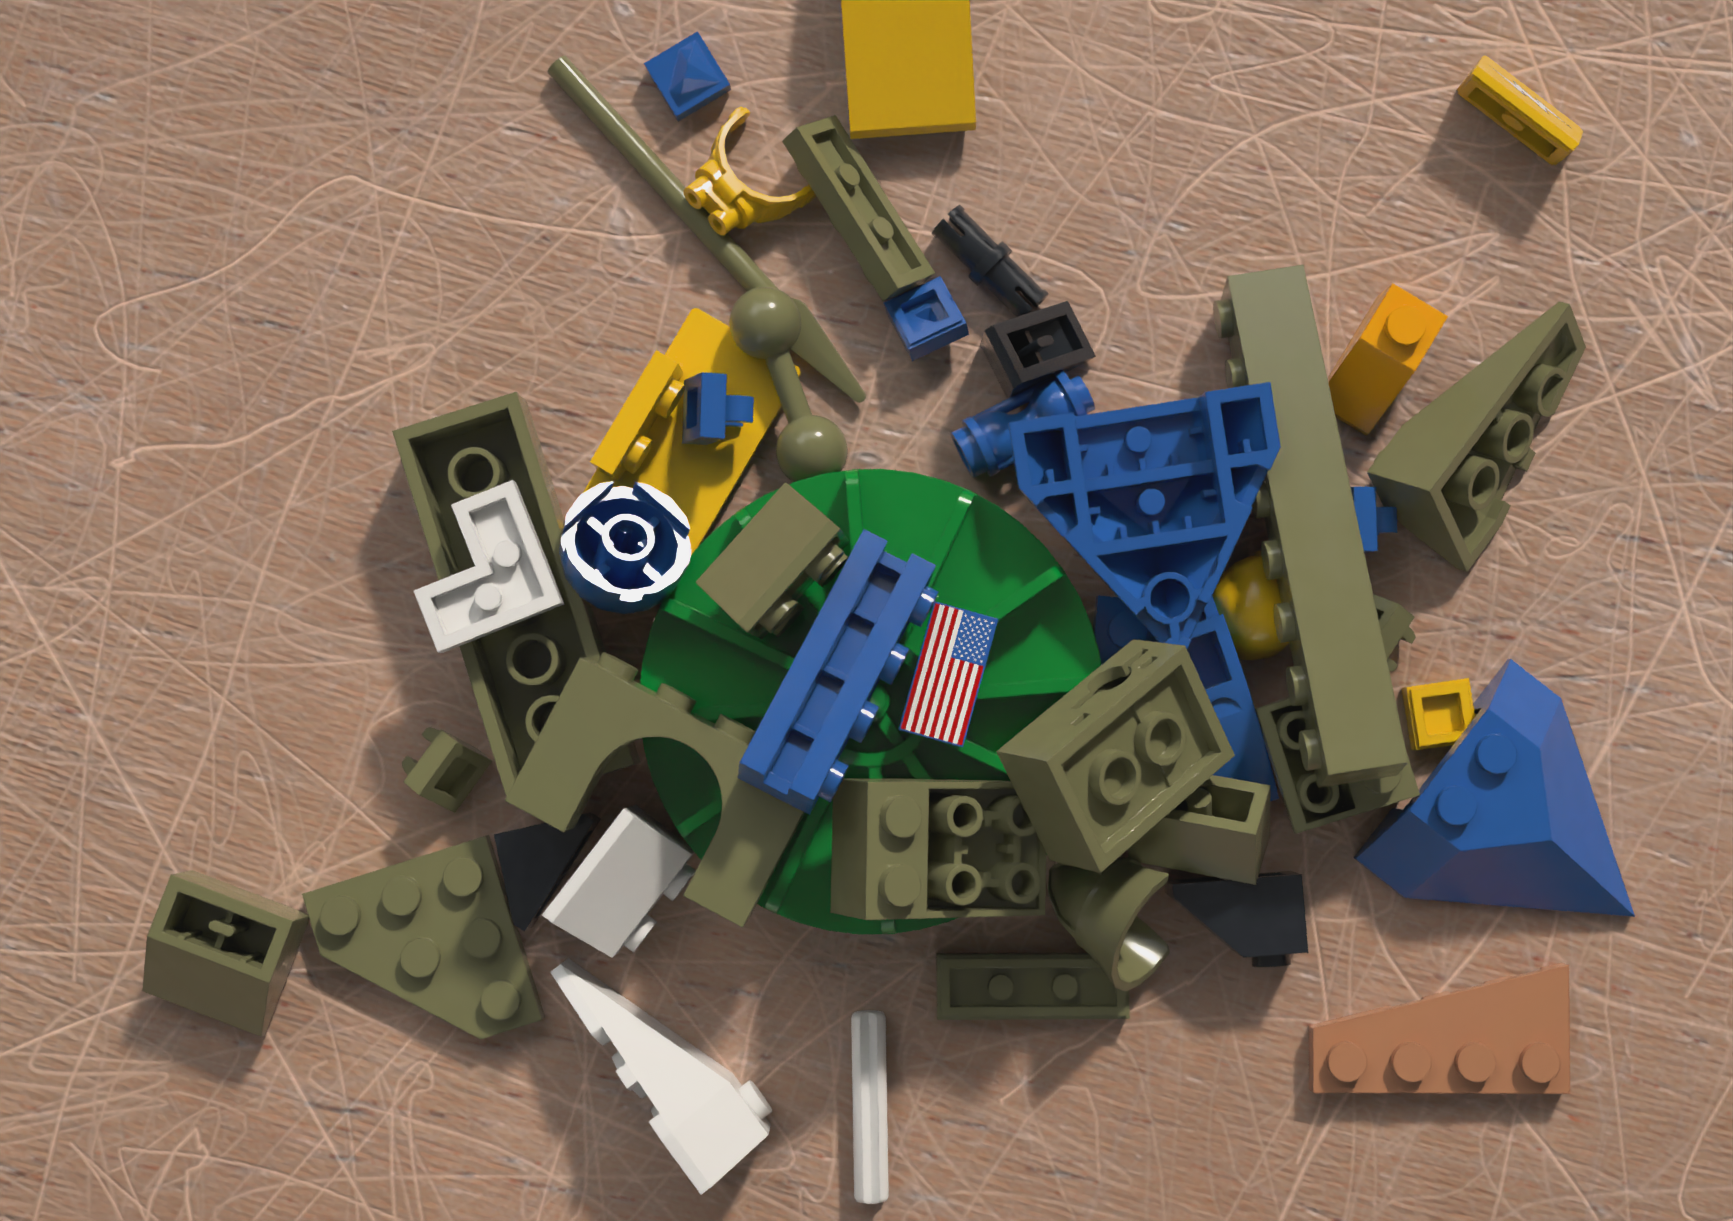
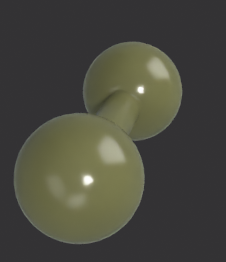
M757 287L745 292L738 298L731 310L729 327L734 342L743 352L754 358L765 359L788 424L780 433L776 444V458L780 469L793 482L825 473L842 471L848 454L846 438L834 422L822 416L812 415L789 352L796 343L801 331V315L796 303L785 292L773 287Z

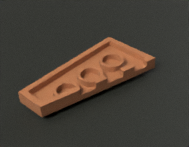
M1562 962L1517 976L1509 975L1485 981L1484 984L1453 992L1444 991L1424 996L1421 1000L1392 1007L1384 1006L1308 1025L1309 1090L1313 1093L1571 1094L1569 964Z

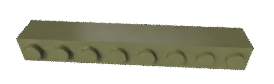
M1304 265L1227 276L1221 300H1215L1213 303L1217 335L1219 338L1228 337L1232 359L1225 361L1227 388L1271 382L1281 448L1253 502L1252 512L1255 518L1264 517L1269 541L1261 543L1262 563L1267 580L1277 579L1281 603L1274 604V623L1280 643L1289 642L1294 666L1287 667L1286 681L1292 705H1302L1307 730L1299 732V747L1304 768L1306 771L1315 770L1318 788L1397 776L1409 762Z

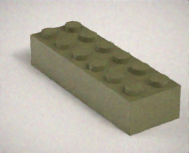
M517 392L392 431L438 580L475 566L451 504L513 480L518 485L564 602V605L459 646L506 797L579 658L590 657L598 661L603 652L606 653L591 604L582 599L565 579L559 555L564 517L528 403ZM632 742L621 749L609 762L602 775L641 763L635 743Z

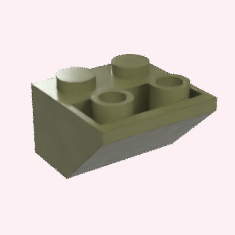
M785 482L700 576L696 583L746 632L760 639H763L769 632H773L779 637L803 611L804 607L797 600L813 582L816 581L821 587H824L845 565L848 556L844 554L843 549L850 541L838 526Z
M1286 697L1255 709L1287 814L1295 834L1420 795L1409 758V763L1397 776L1318 788L1315 770H1305L1300 754L1299 732L1307 730L1302 705L1293 706L1290 697Z
M194 870L171 874L147 935L142 991L262 1037L266 1034L310 920L307 913Z

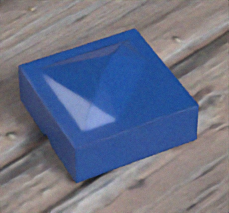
M698 31L644 63L646 71L678 122L731 91L729 81Z
M941 276L884 302L886 313L912 361L969 335L967 323Z

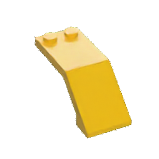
M841 0L850 139L976 130L970 0Z

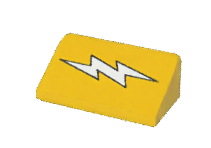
M1483 56L1457 88L1458 94L1551 165L1554 164L1556 166L1572 153L1580 143L1583 131L1577 124L1487 56Z

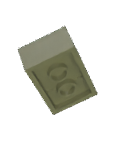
M1135 639L1131 640L996 751L1049 859L1099 873L1104 871L1235 756L1186 646Z

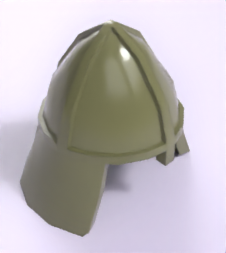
M1118 857L1101 873L1057 862L1049 869L1048 896L1058 921L1075 938L1077 944L1101 967L1115 988L1127 991L1139 986L1158 969L1170 953L1168 944L1137 917L1138 912L1149 898L1167 883L1169 874L1143 867L1141 863L1130 857Z

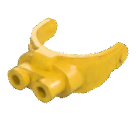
M746 107L737 108L729 115L728 121L725 125L721 126L712 144L708 161L695 172L696 180L683 191L687 202L693 208L700 209L704 207L709 212L708 220L710 226L717 234L723 236L734 227L745 229L754 222L764 223L779 220L791 214L797 208H802L816 197L809 184L795 194L773 197L753 191L737 179L727 163L724 146L727 136L744 124L751 112Z

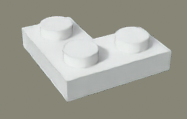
M511 480L451 504L475 566L414 590L437 652L444 653L564 605L515 481Z

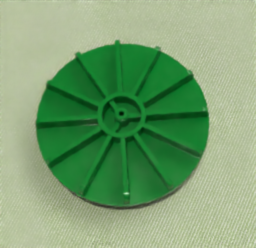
M852 469L825 473L789 484L842 530L850 541L843 549L844 554L848 557L863 529L888 541L885 552L905 562H908L913 553L936 565L929 587L939 591L936 602L998 619L964 746L959 747L898 730L931 613L930 610L922 627L910 622L899 644L909 648V651L892 685L880 680L869 702L879 706V709L862 743L851 738L848 740L839 758V761L849 766L843 779L1011 781L996 751L1101 666L1100 653L1090 619L1079 594L1064 569L1038 538L1021 522L998 505L968 489L942 479L906 471ZM779 489L765 494L740 509L717 527L692 553L685 574L670 596L665 597L659 606L650 629L640 679L641 685L654 692H657L661 683H664L695 699L697 702L692 712L713 723H716L720 714L755 732L842 569L824 587H821L814 581L797 600L804 609L790 627L779 637L773 632H769L763 639L746 632L696 581ZM643 737V747L651 777L663 806L680 835L698 858L702 860L715 836L721 819L722 795L717 777L702 755L687 744L665 737ZM820 797L811 814H804L757 903L772 913L800 924L827 931L858 935L895 934L916 931L957 919L863 920L831 913L833 799L831 802H828Z

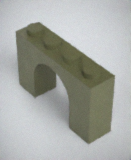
M603 652L598 661L590 657H580L505 801L560 831L566 832L575 828L609 762L625 746L643 737H665L687 744L701 754L713 769L720 785L722 813L715 836L683 896L743 928L751 917L805 812L737 778L739 762L755 731L720 714L716 723L692 712L697 702L695 699L669 685L661 683L658 691L654 692L634 681L638 669L608 653Z

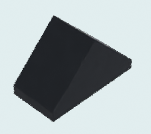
M1068 301L994 324L984 330L980 344L1007 399L1052 377L1053 374L1061 370L1066 373L1096 357Z
M591 812L581 814L575 828L566 832H562L547 823H541L494 834L513 925L524 932L535 925L601 818Z

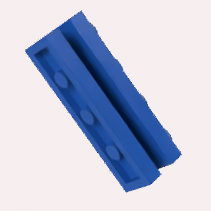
M863 529L739 762L738 779L809 815L819 797L831 802L849 767L839 761L848 740L851 738L862 743L879 709V706L869 702L880 680L892 685L909 651V648L899 644L910 622L922 627L939 591L929 587L936 567L935 564L913 553L908 562H905L885 552L887 540Z

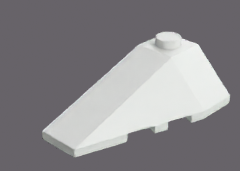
M569 958L550 972L591 1035L601 1045L612 1041L618 1050L612 1056V1060L617 1068L616 1073L628 1090H633L640 1098L649 1097L654 1105L651 1108L654 1118L649 1121L650 1125L701 1195L769 1135L771 1124L766 1119V1116L772 1112V1109L752 1081L749 1080L744 1085H741L735 1075Z

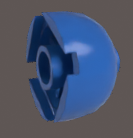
M614 481L600 483L579 495L566 514L559 547L565 579L582 599L600 610L620 614L649 610L661 603L665 597L670 596L687 570L692 548L690 549L691 544L688 538L690 527L687 517L671 497L648 484L635 482L633 488L624 486L612 488Z

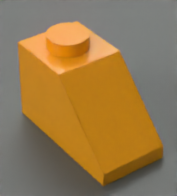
M1393 283L1379 294L1327 378L1336 418L1364 435H1368L1414 374L1448 316Z

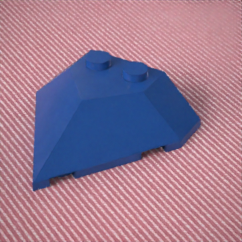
M1271 382L1208 391L1197 398L1075 416L1074 412L1009 422L1008 426L1018 489L1160 643L1185 645L1186 649H1188L1191 636L1206 604L1209 603L1251 513L1253 502L1265 476L1271 469L1281 448Z
M1507 659L1473 703L1476 714L1475 718L1420 787V795L1413 797L1403 810L1392 808L1354 856V859L1404 898L1635 917L1562 699L1512 659Z

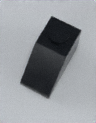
M1293 871L1259 873L1256 885L1217 877L1167 880L1165 893L1232 951L1243 958L1252 957V967L1291 965L1290 954L1308 953L1302 874Z

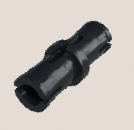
M961 205L956 206L948 213L949 221L964 236H960L944 219L938 223L931 234L938 238L971 270L968 277L977 286L984 283L1016 317L1031 313L1032 307L1016 291H1020L1036 308L1047 298L1049 293L1045 289L1043 290L1009 257L1012 250L1003 241L997 245L964 211L965 209Z

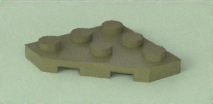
M489 835L302 894L321 956L479 1039H484L545 1018L518 927L513 925L505 884Z

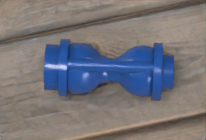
M1061 370L1053 374L1052 377L974 416L963 419V427L950 434L956 450L971 477L975 478L985 472L991 477L999 473L1000 470L1014 464L1009 422L1074 412L1075 416L1087 415V413L1095 410V405L1081 377L1076 376L1069 379L1066 373ZM1029 402L1023 411L1016 414H1007Z

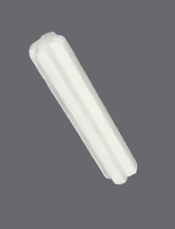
M863 1010L854 1012L851 1017L854 1198L859 1203L878 1204L886 1202L889 1197L886 1017L881 1011Z

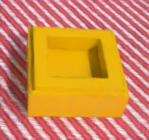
M1469 678L1402 687L1411 750L1454 745L1475 718Z

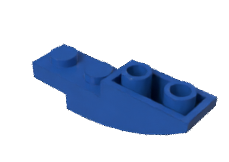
M1212 596L1209 603L1206 604L1191 636V642L1187 651L1235 754L1232 759L1213 775L1270 785L1271 802L1279 799L1261 727L1223 614L1219 615Z

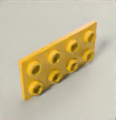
M698 308L692 309L665 355L657 350L655 351L590 462L597 470L584 492L600 483L613 481L612 488L620 486L633 488L635 482L648 484L671 497L687 517L690 527L688 538L691 544L690 549L692 548V555L703 542L782 408L765 359L754 358L743 352L734 342L728 325ZM794 364L798 377H800V368ZM701 372L727 374L726 395L754 397L753 423H743L742 427H725V439L708 445L682 444L684 380Z

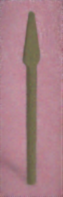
M566 56L558 58L549 67L548 74L746 291L757 287H773L778 289L728 233L723 236L717 234L712 229L708 220L710 214L704 207L695 209L687 202L683 193L686 187ZM792 298L801 315V331L791 350L854 401L863 402L866 399V393L808 306L801 300Z

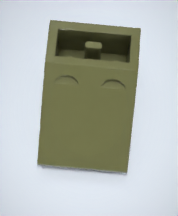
M938 779L842 780L833 797L831 913L863 920L1045 915L1046 851L1011 781Z

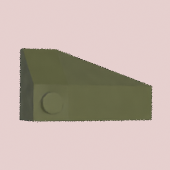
M1564 302L1556 303L1403 424L1385 449L1379 452L1374 463L1367 471L1373 486L1376 487V492L1383 507H1396L1397 521L1459 570L1468 572L1501 527L1511 505L1502 500L1516 469L1528 471L1536 454L1530 448L1536 426L1541 416L1549 417L1555 414L1585 351L1586 345L1570 304Z

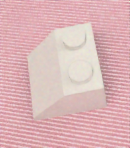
M637 805L624 808L542 916L611 958L623 946L634 953L657 923L656 920L648 915L663 894L674 901L696 872L694 868L687 864L695 852L688 844Z

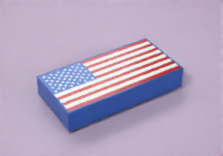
M934 601L898 730L959 747L964 746L998 623L997 618Z

